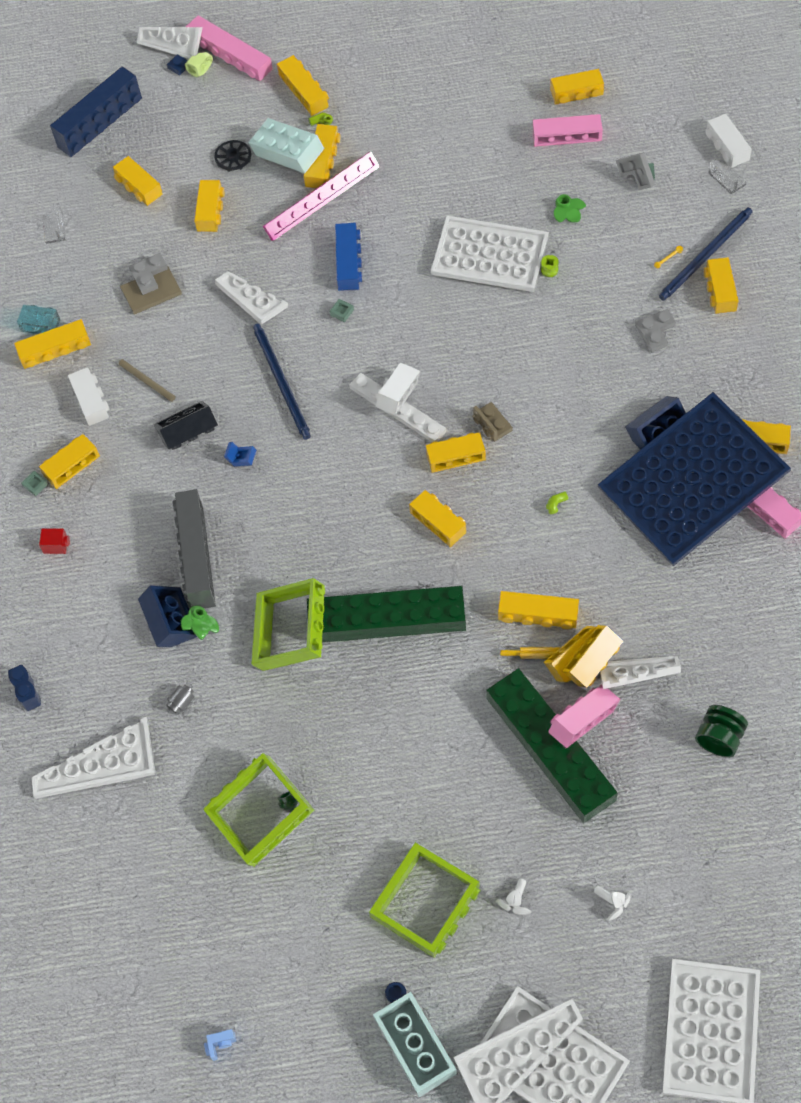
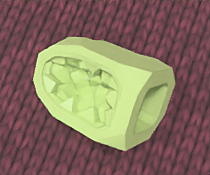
M207 52L198 53L196 56L190 57L185 63L186 70L195 77L202 76L211 66L213 57Z

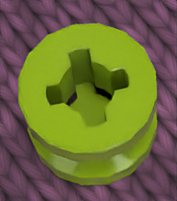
M546 255L542 258L541 273L545 277L557 275L559 260L556 256Z

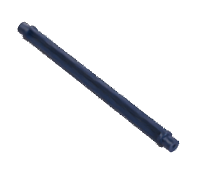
M747 207L745 210H742L662 290L659 298L665 301L668 297H671L749 219L753 213L752 209Z
M255 324L253 326L254 334L286 401L299 434L302 435L304 440H307L311 437L310 429L300 412L264 329L260 324Z

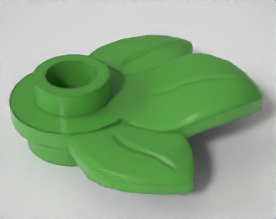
M562 194L556 199L554 217L558 222H562L565 219L573 223L579 222L581 219L580 210L585 208L586 204L579 198L571 199L570 196Z
M201 606L191 607L188 615L184 616L181 620L182 630L192 629L200 640H203L209 631L213 633H218L219 625L215 618L207 615L206 610Z

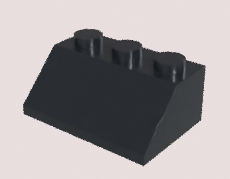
M203 401L153 424L164 445L172 450L181 447V443L187 440L188 442L196 440L198 435L202 433L207 434L214 431V427L218 426L209 405Z

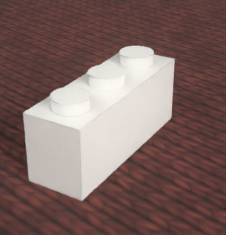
M726 114L708 121L706 135L713 141L715 148L721 152L724 161L728 162L731 168L750 160L751 147Z
M400 363L396 369L393 368L390 378H386L382 389L379 388L376 392L375 399L377 401L375 407L396 415L416 387L420 371L403 363Z
M87 367L69 374L68 377L88 425L91 426L108 419L107 411L110 409L106 400L102 401L101 397H104L101 387H96L95 385L98 383L95 373L91 374Z

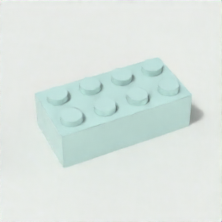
M267 118L248 142L256 156L304 174L324 150L316 134Z
M411 992L373 1014L378 1027L418 1097H421L457 1074L455 1066Z

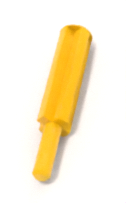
M520 647V650H501L500 655L520 656V659H548L560 647Z

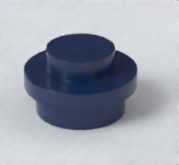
M392 982L385 989V997L390 1003L407 994L405 986L400 982Z

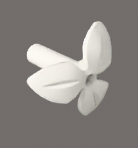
M518 880L515 890L509 893L506 901L499 898L496 899L501 908L507 912L513 909L514 914L528 915L531 913V910L520 907L521 895L525 888L526 880Z
M597 886L594 890L595 894L615 907L613 913L606 919L607 921L619 917L623 913V907L627 908L631 897L629 891L625 897L621 892L612 891L609 893L600 886Z

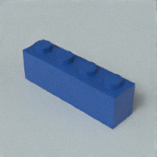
M356 222L335 224L338 291L359 290V282H362V272H359V268H362L361 257H358V254H361V243H358V240H361L360 229H357Z

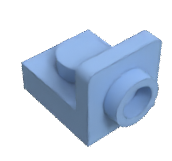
M230 1029L207 1035V1042L204 1043L206 1055L210 1056L213 1061L218 1060L216 1047L219 1046V1049L232 1046L233 1042H237L235 1032Z

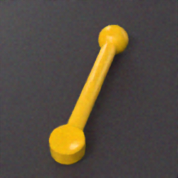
M677 246L676 250L661 261L655 262L654 267L660 268L661 264L672 256L682 253L683 247Z

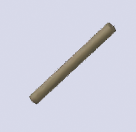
M124 359L119 361L121 367L171 402L175 400V395Z

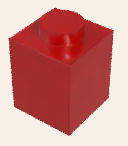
M41 528L39 546L43 554H66V549L70 545V537L66 534L64 528Z

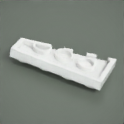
M139 27L137 43L171 54H178L189 59L198 53L203 27Z
M229 271L215 279V285L261 325L288 308V303L284 300L279 301L275 299L274 295L262 292L261 288L247 284L246 280Z
M678 656L609 661L606 668L599 672L603 689L681 673V665Z

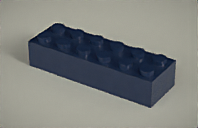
M123 66L120 67L53 122L50 127L57 147L69 157L74 156L132 106L138 103L142 96L136 75Z

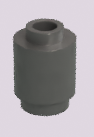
M185 684L183 687L179 685L168 698L166 706L179 715L180 712H184L193 700L194 695L192 693L194 691Z

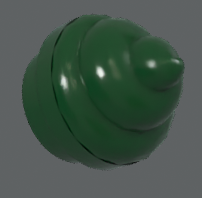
M289 791L278 797V805L281 809L291 813L297 807L298 801Z

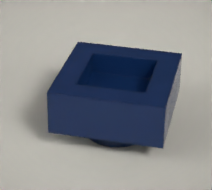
M177 54L167 63V68L180 76L186 70L185 63L188 60Z

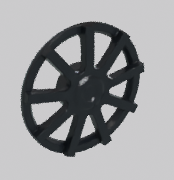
M230 140L222 143L214 153L217 166L228 172L238 169L242 170L243 167L250 163L252 156L250 147L239 140ZM230 143V148L226 150L223 146ZM233 143H240L238 148H233ZM243 146L247 148L246 151L239 152ZM220 149L221 151L226 153V155H218L217 153ZM248 154V158L241 157L242 155ZM217 158H226V159L223 160L222 162H219ZM238 160L245 161V162L240 165V163L238 162ZM227 162H229V166H228V167H227V166H224V164L227 163ZM233 162H235L237 166L232 167Z

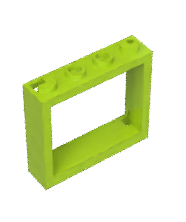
M315 578L256 593L251 662L253 666L266 671L321 658L323 646L322 631L324 628V584ZM309 595L306 648L270 656L274 604Z
M262 753L257 759L254 758L252 764L242 769L237 774V778L227 783L222 788V792L211 798V802L203 809L246 864L253 867L314 811V808L284 772L265 753ZM269 766L299 802V805L249 851L219 814V811Z
M415 842L369 911L370 918L435 958L437 953L440 954L442 950L444 951L447 945L445 941L448 936L452 937L456 932L459 919H464L470 909L468 905L471 900L475 901L481 891L479 889L480 883L475 878ZM421 856L469 885L432 944L383 914Z

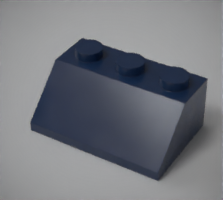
M665 396L627 424L625 428L632 442L641 450L685 415L686 411L678 397Z
M150 585L138 598L156 647H174L197 637L192 629L182 630L181 620L184 616L188 615L190 610L181 587Z

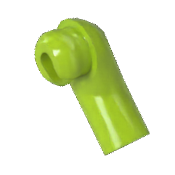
M322 112L308 118L311 126L318 123L330 125L333 122V117Z
M566 491L549 498L546 509H548L550 515L558 512L557 505L568 500Z

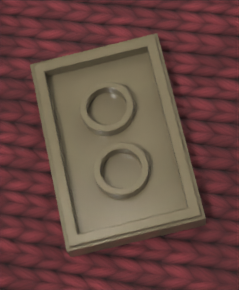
M169 267L167 270L153 275L158 289L142 295L135 280L120 286L134 315L182 295L181 289Z

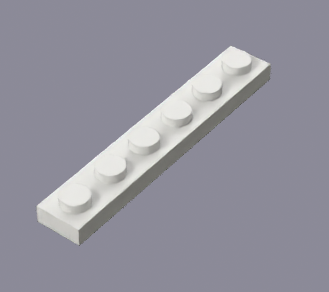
M362 373L349 385L351 390L376 405L377 399H375V395L379 388L382 389L381 385ZM404 402L396 415L386 412L430 442H438L447 432L444 426L407 402Z

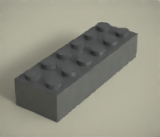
M198 490L176 492L175 500L172 503L177 516L174 517L176 528H178L176 537L178 545H180L178 554L180 562L182 561L180 571L185 583L182 584L184 596H186L187 604H191L192 607H216L204 509Z

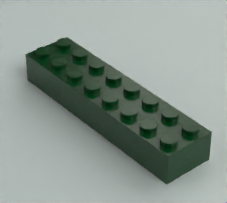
M463 585L324 597L322 643L466 631ZM307 598V619L309 610V598Z
M519 668L486 689V699L583 824L617 801L618 792L577 741L566 748L548 733L552 725L550 722L556 714Z

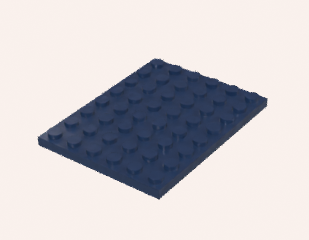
M712 392L598 484V488L672 566H675L788 474L791 468Z

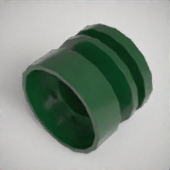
M711 705L708 707L703 718L704 723L700 725L697 731L695 741L700 747L710 753L721 757H734L740 744L739 739L743 737L744 731L747 729L748 721L743 715L731 708L722 705Z

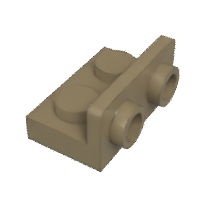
M492 402L480 409L477 405L473 407V420L476 424H480L483 427L485 435L491 437L494 442L513 431V427Z

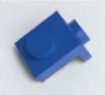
M229 442L224 458L234 467L251 466L257 449L253 446L238 447L233 442Z

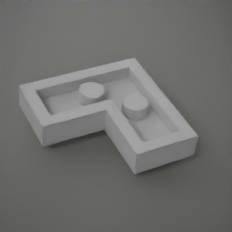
M644 152L616 160L621 177L633 174L639 190L656 185Z
M161 253L129 265L130 272L142 295L158 289L153 275L168 269Z
M666 309L635 321V326L652 353L668 346V341L662 331L675 327L676 321L669 310Z

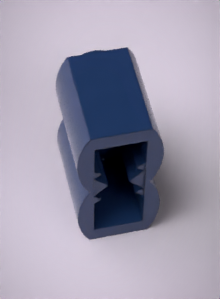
M21 664L8 670L9 680L14 686L15 695L26 711H30L41 706V698L34 688V681L27 669Z

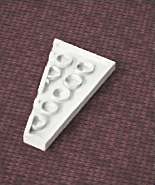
M147 717L142 718L140 722L133 726L125 727L120 733L114 736L110 735L84 749V752L67 758V761L33 776V796L37 799L155 775Z
M573 999L454 1057V1061L474 1103H502L583 1021Z

